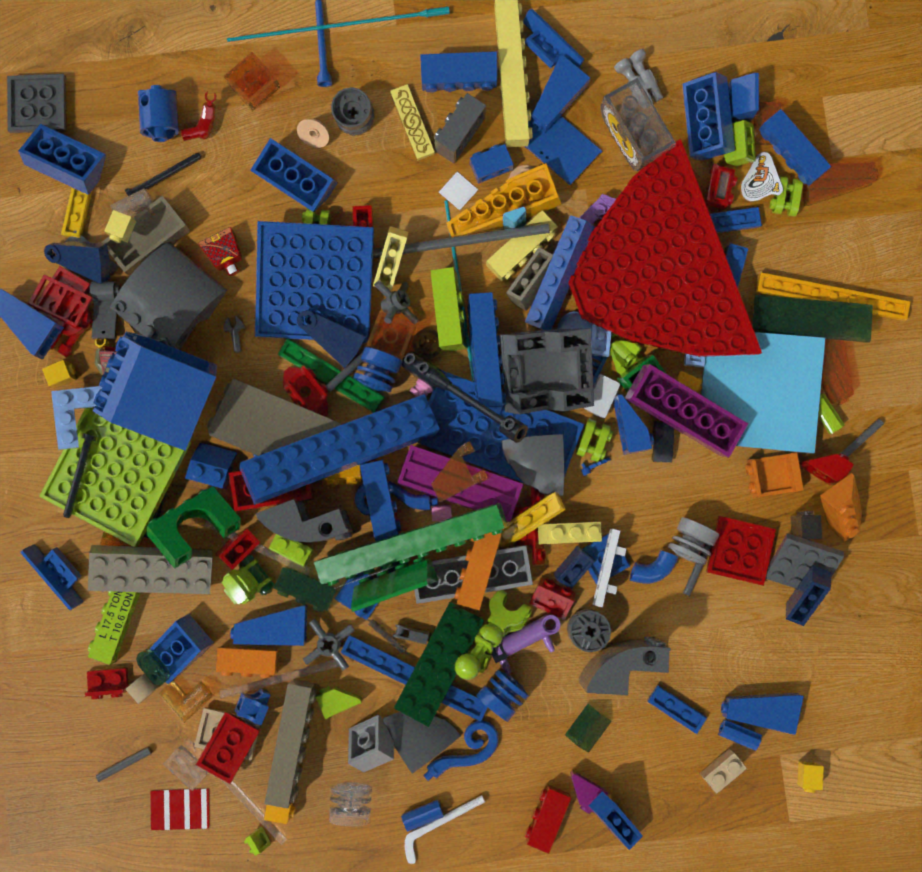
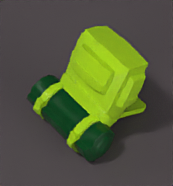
M252 555L246 556L238 564L239 570L234 569L223 577L224 592L234 604H246L256 597L255 594L267 595L275 587V584L271 581L272 578L265 573L258 560L254 559Z

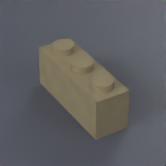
M541 248L536 250L506 292L513 304L526 311L536 297L553 254Z

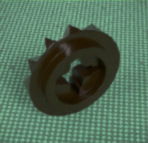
M420 330L413 338V350L424 359H433L440 354L442 349L439 347L438 332L435 330ZM424 337H426V339H428L429 342H434L433 344H431V351H429L427 347H420L423 344H425Z

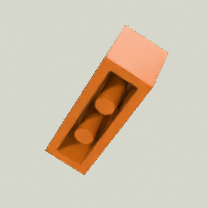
M220 646L217 648L216 672H221L223 676H233V673H241L242 677H252L253 674H260L261 678H272V675L278 672L279 649Z

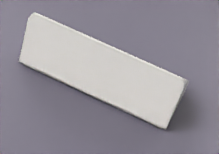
M599 374L593 387L594 406L584 409L596 416L605 418L620 387V383Z

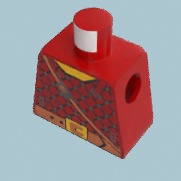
M231 227L198 242L200 248L218 271L226 269L229 276L239 273L236 263L242 260V255L235 233Z

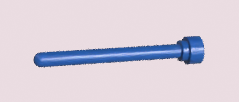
M316 0L317 26L324 25L322 0ZM321 29L317 30L320 63L317 85L319 87H329L332 85V76L327 70L325 30Z

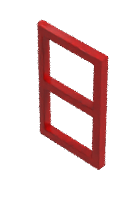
M44 274L28 305L78 328L93 297ZM47 280L64 288L52 312L35 304ZM69 291L87 299L75 322L57 315Z

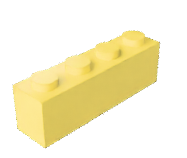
M543 210L524 227L549 223L550 233L511 238L486 261V266L501 282L505 278L507 280L515 274L514 270L518 266L523 267L529 261L528 257L532 253H535L538 248L542 249V244L546 240L550 242L557 235L555 232L558 226Z

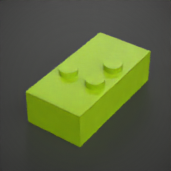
M454 267L430 270L439 347L444 352L467 349L464 331L465 316L462 310V306H465V301L459 288L458 274Z

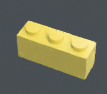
M390 226L374 284L380 280L392 291L409 232Z
M601 522L543 524L538 527L539 544L602 541Z

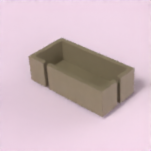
M163 196L149 205L150 209L155 213L154 216L144 209L133 218L136 224L128 243L124 241L117 243L109 239V237L101 242L107 244L108 252L129 276L162 245L167 242L174 244L190 232V229Z

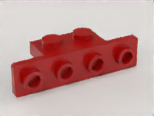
M531 487L532 507L545 498L544 493H540L534 487ZM515 507L514 518L531 507ZM538 528L515 542V546L532 545L533 565L545 563L546 551L544 550V544H539Z

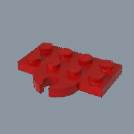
M59 266L52 277L86 295L90 291L91 284ZM49 282L36 304L52 312L64 288ZM69 291L57 315L75 322L84 305L83 301L85 298ZM34 308L64 327L51 346V350H53L62 334L77 336L85 331L81 326L75 328ZM88 308L82 320L90 324L91 313Z

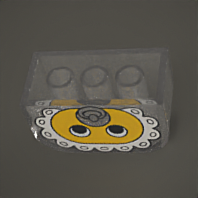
M638 78L603 97L600 107L603 120L627 162L635 171L643 169L650 162L661 156V154L675 147L676 142Z

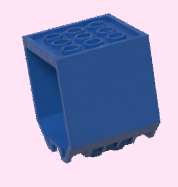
M126 331L125 335L120 336L115 350L117 353H112L106 367L110 369L109 372L105 371L99 383L102 389L95 396L93 403L96 406L93 412L113 424L186 451L216 379L217 365L152 338Z

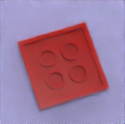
M718 516L715 532L719 534L715 545L711 546V554L708 559L706 572L764 586L776 529Z

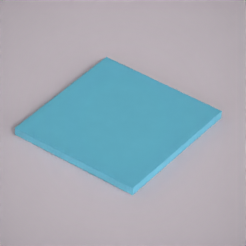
M755 332L762 354L705 357L701 395L748 423L736 446L815 453L825 338Z

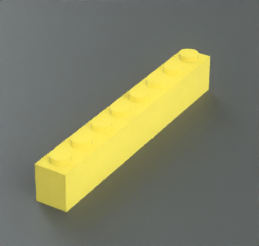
M495 0L494 8L506 148L528 146L529 139H532V127L528 128V121H531L530 109L527 110L526 103H529V91L525 92V85H528V76L524 74L523 69L526 67V56H522V50H525L524 38H521L520 32H523V20L519 21V15H522V5L518 3V0Z

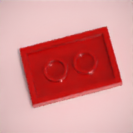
M226 711L196 765L231 784L261 730Z

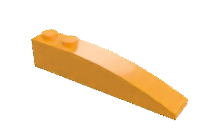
M545 163L509 178L498 189L496 187L491 191V194L483 199H479L471 208L465 209L448 221L446 224L451 237L485 233L503 227V214L521 207L526 208L527 219L539 214L542 210L545 212L562 205L547 164Z

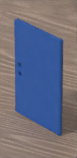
M562 116L546 133L541 130L538 131L533 127L532 122L528 121V128L532 127V139H529V145L525 147L544 164L546 163L552 171L569 185L602 153L599 147Z

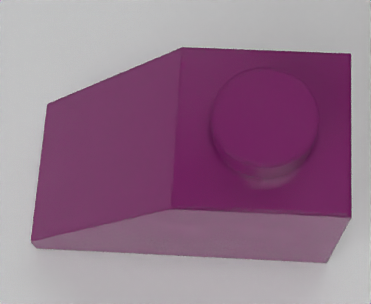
M571 770L570 775L578 803L581 805L580 809L591 814L593 811L588 805L601 792H604L606 795H608V792L603 787Z

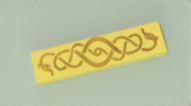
M408 84L391 90V96L417 161L434 155L435 151Z

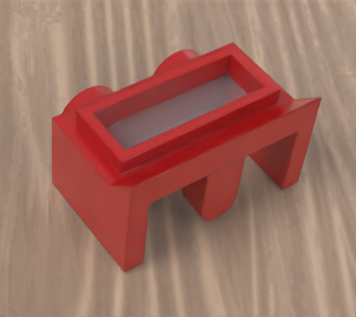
M714 163L709 172L711 177L706 187L708 192L704 201L708 207L725 210L728 205L732 204L734 194L731 193V189L735 187L738 176L735 175V169L721 167Z

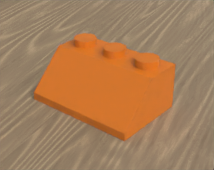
M851 473L820 495L829 528L844 542L849 538L855 537L860 531L862 504L855 476Z

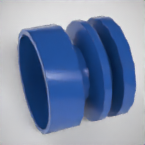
M365 347L360 359L367 364V367L357 366V370L364 373V375L355 373L353 378L368 388L391 392L393 387L385 382L395 383V379L388 374L389 372L397 374L402 360L383 351Z
M497 669L495 674L500 678V681L491 677L490 681L495 687L492 689L484 685L478 692L477 697L496 715L509 722L516 713L511 705L512 702L522 706L523 703L517 696L520 695L526 700L529 695L525 692L523 686L511 675Z

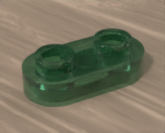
M145 649L137 655L136 661L138 666L153 684L162 685L169 680V670L152 650Z

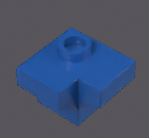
M259 688L253 694L241 692L234 711L237 716L262 725L269 708L267 703L271 694L263 688Z

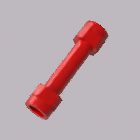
M91 319L90 324L82 320L79 326L84 329H90L93 320ZM82 333L77 336H70L65 344L62 343L59 346L57 352L67 358L73 352L71 348Z

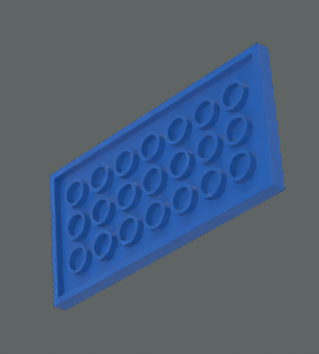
M443 371L453 385L475 399L474 382ZM438 387L435 390L433 389L428 403L440 430L435 436L417 443L523 483L516 476V472L507 463L504 456L502 440L509 438L500 433V425L486 415L477 416L474 407L453 393ZM504 404V408L501 409L499 415L503 418L511 415L527 425L528 431L525 437L563 434L565 477L584 424L548 410L525 414L506 413Z

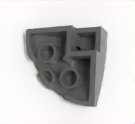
M563 434L525 437L519 443H515L511 439L502 440L506 461L524 484L538 489L540 493L551 495L557 492L560 496H563Z
M401 712L383 718L394 741L396 750L412 774L461 737L459 732L449 722L434 716L429 727Z

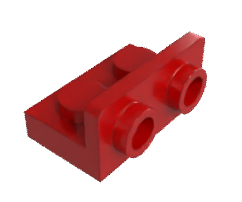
M540 577L529 604L565 620L574 602L576 593L568 587L556 584L551 579Z
M128 667L87 671L88 691L85 692V697L91 696V699H102L103 695L110 694L111 698L122 697L123 693L127 692L126 688L129 686Z

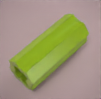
M820 394L818 418L828 433L832 434L841 429L845 424L825 394Z

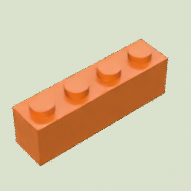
M487 533L484 534L485 538L473 541V538H471L474 544L472 550L468 549L465 558L466 561H469L467 569L462 568L460 579L463 580L461 588L457 587L454 599H458L457 604L480 611L502 533L497 535Z

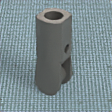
M395 624L397 628L393 637L427 644L428 631ZM404 629L410 630L408 637L403 636Z

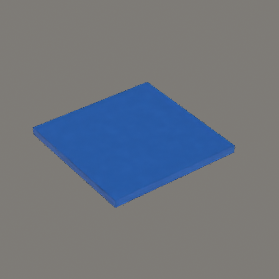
M258 221L255 337L314 340L297 324L298 315L304 310H310L367 335L363 343H369L374 227ZM308 315L306 317H302L304 319L303 323L305 325L307 323H312V321H310L311 316Z

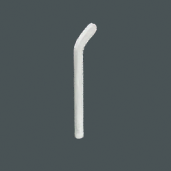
M481 795L448 812L443 818L430 822L407 834L405 854L408 863L414 864L416 862L414 852L415 839L485 803L484 797Z

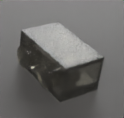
M814 511L797 512V516H790L791 535L804 539H822L821 515H814Z

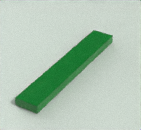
M288 338L278 352L280 357L300 369L303 365L306 369L310 368L316 375L315 378L325 384H328L341 372L338 368ZM349 375L334 388L373 413L378 410L385 398Z

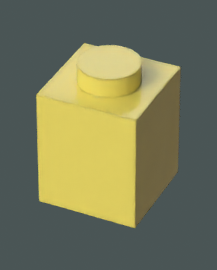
M113 210L105 232L110 236L109 239L117 243L121 241L128 243L136 221L131 216Z

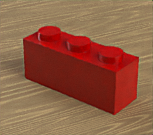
M547 785V788L541 791L539 797L541 803L539 808L535 807L532 814L533 823L527 827L524 837L526 838L527 845L549 854L571 796L567 792Z

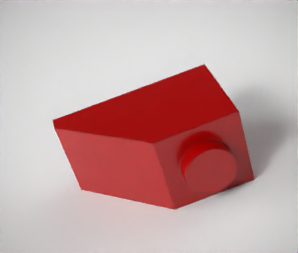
M246 528L229 539L215 554L227 567L233 570L260 541Z

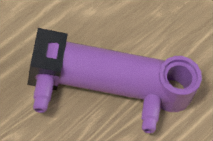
M546 614L524 626L521 630L506 635L496 648H493L491 655L495 663L500 662L505 673H511L512 671L506 658L543 639L549 652L555 651L554 644L549 635L559 631L560 620L552 614ZM548 619H553L555 621L554 628L547 629L545 622Z

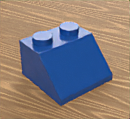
M752 73L732 79L728 84L732 123L742 120L751 122L759 111V73Z
M199 443L190 460L185 479L227 489L230 480L229 473L233 470L237 452Z

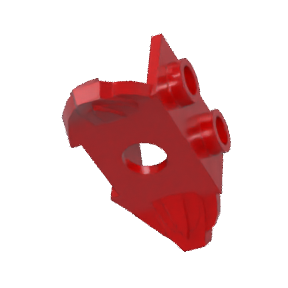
M304 365L301 369L296 367L287 368L283 375V388L286 393L290 392L289 397L295 404L298 403L300 407L326 417L328 415V395L326 394L328 390L322 383L318 384L314 379L316 377L314 372L310 368L306 369ZM308 387L311 390L310 396L302 397L300 389Z

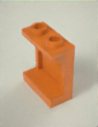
M797 452L747 460L745 469L747 475L750 476L749 492L753 494V498L804 490Z

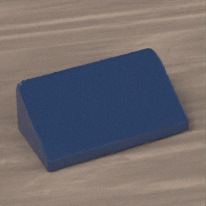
M576 546L554 572V576L560 583L572 589L596 560L581 547Z

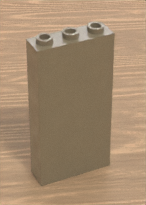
M233 379L231 384L228 383L224 390L225 396L222 401L219 400L215 408L217 412L214 418L211 417L208 421L207 428L210 436L259 456L340 426L341 423Z

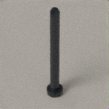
M195 153L131 190L130 188L125 189V192L130 200L134 201L136 195L197 162L202 156L200 153Z
M84 433L82 435L84 443L63 516L65 518H70L72 515L92 441H96V436Z

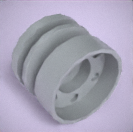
M682 517L677 530L683 534V537L673 536L672 539L677 541L679 545L670 543L668 548L688 561L706 565L707 559L700 556V554L710 556L711 553L704 546L705 544L714 546L719 534L702 524Z

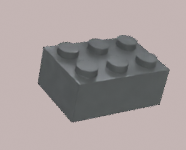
M468 93L464 98L461 97L455 106L456 110L454 113H449L445 120V126L443 129L439 128L434 136L436 152L452 163L457 161L485 120L486 105Z

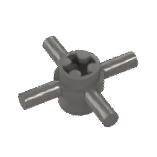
M380 280L374 284L386 297L381 301V308L386 314L384 318L386 323L390 324L395 314L401 313L413 324L419 321L407 308L410 305V298L406 293L409 287L407 282H403L398 291L392 292Z
M316 619L309 622L319 639L317 649L303 658L305 664L308 665L320 655L333 656L342 671L349 667L339 653V649L341 647V640L355 631L353 626L350 624L339 633L333 634L325 633ZM325 640H332L334 642L331 650L325 647Z

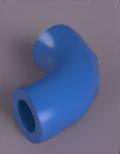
M660 550L659 556L652 564L644 565L635 562L629 580L643 584L661 581L671 573L679 556Z

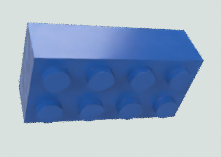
M714 72L683 83L690 157L703 161L735 151L727 77Z

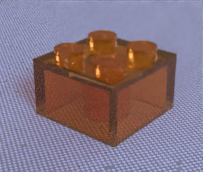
M253 52L224 75L227 84L251 111H254L280 88L277 78Z
M379 311L366 347L383 351L403 361L416 331V324L394 317L392 322L388 324L384 321L386 313Z

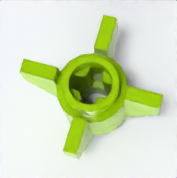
M617 340L611 344L609 354L612 356L616 371L620 375L626 372L635 362L644 358L639 353L642 347L638 343Z

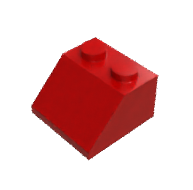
M841 453L839 455L833 454L799 462L800 468L830 486L836 485L847 477L854 464L849 461V457Z

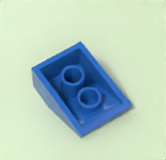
M622 394L617 395L613 403L623 455L645 452L652 449L651 445H654L652 433L649 434L648 428Z
M187 614L175 621L143 656L164 681L170 684L214 642L192 616Z

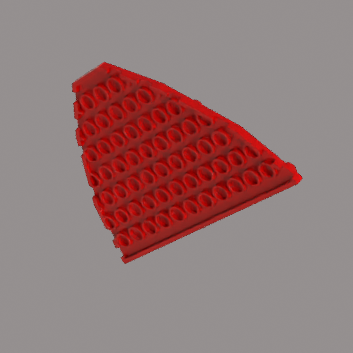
M679 139L630 179L627 186L592 231L588 239V245L577 262L576 271L573 276L571 275L568 282L581 319L632 342L697 357L762 354L760 345L682 140Z

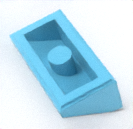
M525 207L503 214V228L505 230L520 228L526 225Z

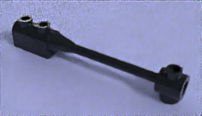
M410 351L404 356L402 367L408 373L420 379L434 390L438 387L453 393L500 425V433L515 443H519L525 438L528 431L527 425L511 415L503 418L453 385L441 369L415 352Z

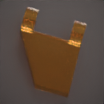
M470 442L457 449L431 485L440 502L489 479L484 470L471 476L463 460V456L475 451Z

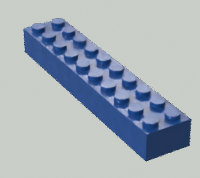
M423 394L240 462L239 469L253 503L256 505L433 437L440 428L426 396Z

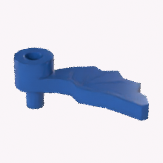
M610 457L589 467H586L585 463L581 464L583 476L591 473L590 469L610 461Z

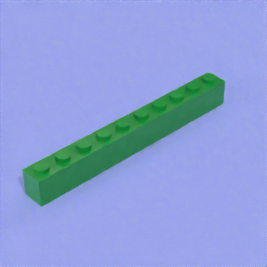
M497 503L315 561L314 565L320 583H328L330 586L339 583V579L344 577L346 580L353 579L360 572L366 575L374 572V568L380 566L382 569L389 568L396 561L402 564L410 561L411 557L416 555L418 558L429 555V551L435 549L436 552L447 550L448 545L454 544L457 547L466 544V540L473 538V541L485 538L484 534L492 533V535L504 532L503 529L508 524L501 503Z

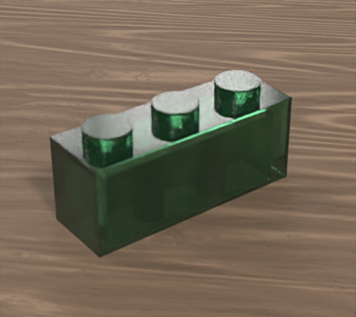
M286 566L282 567L274 589L278 590L277 594L287 598L289 595L296 598V602L306 605V603L314 605L313 609L322 613L324 610H330L338 588L334 586H329L327 583L321 584L319 580Z

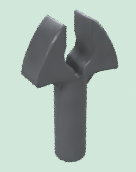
M235 316L237 324L235 329H233L228 317L223 331L231 333L234 352L239 353L241 352L239 332L241 329H245V326Z

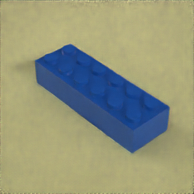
M492 292L469 294L467 309L475 399L497 414H500L501 409L506 404L505 392H501L502 385H504V375L500 373L502 355H498L501 345L500 336H496L497 329H499L498 317H495L497 300L493 299ZM476 409L477 416H485Z

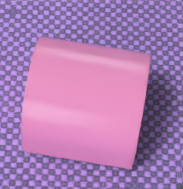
M450 505L432 506V522L451 518Z

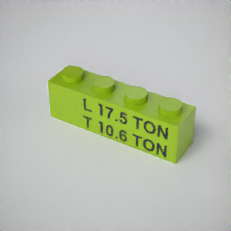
M108 592V596H110L108 603L104 604L101 611L103 617L101 622L97 623L95 639L90 642L88 647L89 658L109 665L116 663L141 592Z

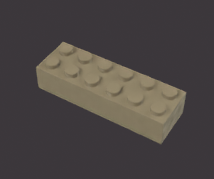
M91 545L89 552L88 591L210 594L212 550L192 549L191 559L174 569L157 547Z
M293 679L287 685L264 803L266 805L288 809L291 803H294L295 799H297L299 787L296 784L301 779L303 771L300 763L305 759L307 748L304 747V743L309 739L311 729L307 727L314 714V708H311V706L316 701L318 689H315L316 683Z

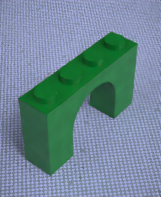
M214 487L202 490L194 498L185 500L182 505L168 510L165 515L160 518H154L147 525V536L174 569L192 557L191 547L177 530L183 521L190 518L205 519L216 528L223 538L240 529L241 518Z

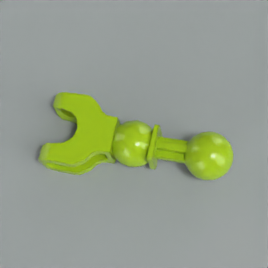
M498 590L489 602L490 617L488 618V624L482 626L475 637L476 646L470 654L461 655L455 662L457 675L466 680L475 678L480 671L479 661L487 651L492 654L493 648H496L501 643L507 633L521 630L531 616L532 608L523 604L518 610L509 611L504 607L507 602V592Z

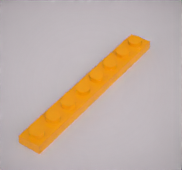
M762 272L759 274L756 288L757 293L900 321L908 319L910 301Z

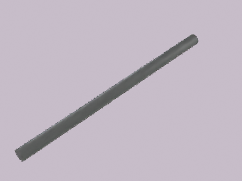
M549 223L405 244L402 254L550 233ZM384 247L373 249V258H380Z

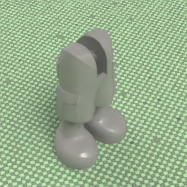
M640 49L629 60L624 58L619 61L614 68L617 73L623 74L629 80L628 87L647 108L653 104L652 98L657 102L663 98V95L652 71L645 69L643 60L646 57V52L644 49ZM631 66L637 71L639 76H635L634 72L631 69Z

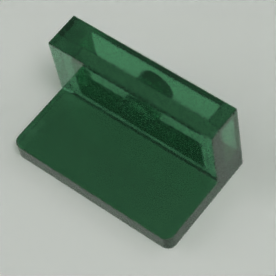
M587 704L565 736L581 749L590 752L611 723V720Z

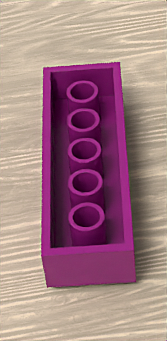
M650 364L642 366L625 396L627 401L722 457H730L748 423Z

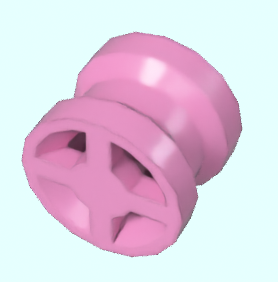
M417 379L415 387H412L409 391L418 397L423 394L427 396L433 389L420 379Z

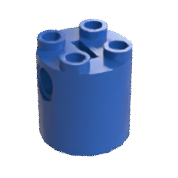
M152 85L151 89L139 90L140 133L145 137L152 138L154 142H165L178 135L176 91L162 89L161 85Z

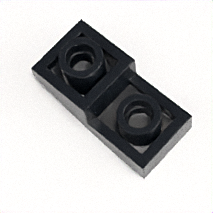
M654 421L652 433L654 445L651 460L653 462L672 463L674 428L663 421Z

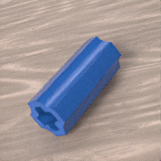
M725 719L720 724L718 733L719 736L755 751L760 746L762 737L759 733Z
M436 800L406 812L401 817L408 832L443 818L444 814L439 801Z

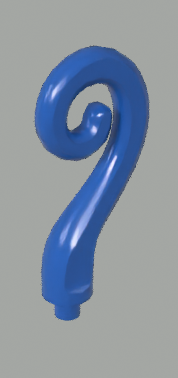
M392 482L394 490L392 494L407 506L418 510H431V506L438 505L437 497L430 498L429 494L413 495ZM362 484L355 493L354 501L357 509L362 514L370 516L369 508L365 504L366 493L364 484Z
M484 720L471 723L464 733L466 745L472 749L481 748L484 745L483 739L474 740L472 734L476 730H483L487 733L489 739L486 747L474 755H446L440 757L427 766L428 771L423 776L429 781L433 776L437 779L449 768L473 766L486 761L493 755L498 745L499 739L496 728Z

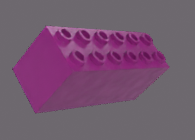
M410 445L398 479L400 485L472 510L501 503L507 522L511 521L523 486L522 483Z

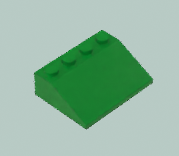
M424 557L413 560L414 564L407 567L405 563L395 567L396 571L389 573L386 570L378 573V578L371 580L370 577L359 580V585L354 586L352 612L439 581L431 559L425 560Z

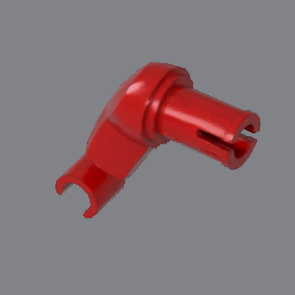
M208 91L205 93L207 102L203 104L197 126L180 129L184 142L195 138L204 140L209 137L215 119L216 106L213 102L217 98L216 93H214L213 100L208 99Z

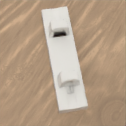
M610 529L592 603L595 606L603 607L606 592L612 594L617 592V586L609 585L608 581L615 554L625 556L626 548L617 546L619 530Z

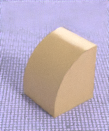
M148 671L128 686L126 691L139 704L161 685Z

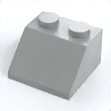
M380 715L349 728V765L362 772H366L394 759V741Z

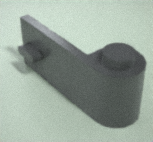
M96 281L91 282L90 294L94 301L92 339H116L117 313L110 308L121 289V286L116 281H106L102 284Z

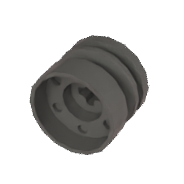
M353 87L345 88L339 91L333 98L331 104L332 115L343 132L352 136L362 135L372 127L375 119L374 109L369 98L362 90Z
M582 609L570 617L567 624V633L571 642L582 651L596 652L607 645L611 636V628L606 617L592 609ZM588 626L594 628L592 631L593 635L591 636L588 633L585 634Z

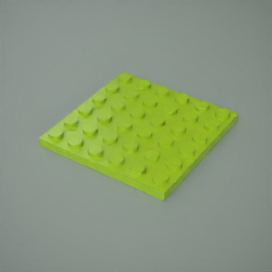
M94 407L85 408L76 425L79 448L64 449L39 497L63 510L65 509L84 443L82 435L84 433L96 436V441H92L72 514L125 543L138 547L147 530V525L153 519L191 442H189L186 451L113 424L93 412Z

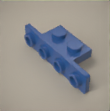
M530 9L523 23L533 34L527 37L525 44L550 68L556 65L561 55L580 68L584 58L533 9Z
M35 544L20 552L69 610L83 603V600L72 588L82 575L58 547L52 549L46 557Z

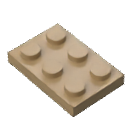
M207 707L203 709L194 747L205 749L223 717L224 711ZM237 716L240 719L260 729L261 725L255 724L254 722L246 718ZM258 736L245 759H253Z

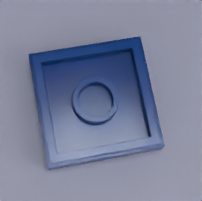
M609 534L603 536L602 541L593 542L582 548L596 560L588 569L596 585ZM615 554L610 577L630 567L625 556Z

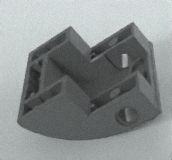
M167 242L146 258L132 273L120 289L110 308L143 336L181 350L197 323L209 319L227 289L173 244Z
M590 328L539 330L501 335L506 413L525 414L548 409L569 411L594 406Z
M295 499L256 513L258 520L269 530L293 541L320 542L336 539V541L352 537V533L355 532L346 510L341 511V509H337L310 519L305 502H297ZM330 525H332L333 530H331V533L329 532Z
M644 637V640L617 642L598 652L587 663L579 677V684L587 693L628 695L629 670L669 673V652L671 648L666 646L665 642L656 639V637Z

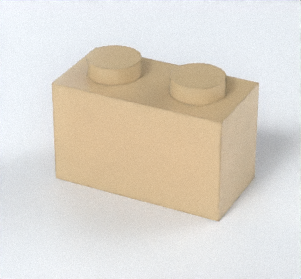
M728 749L699 774L717 794L747 768L737 755Z

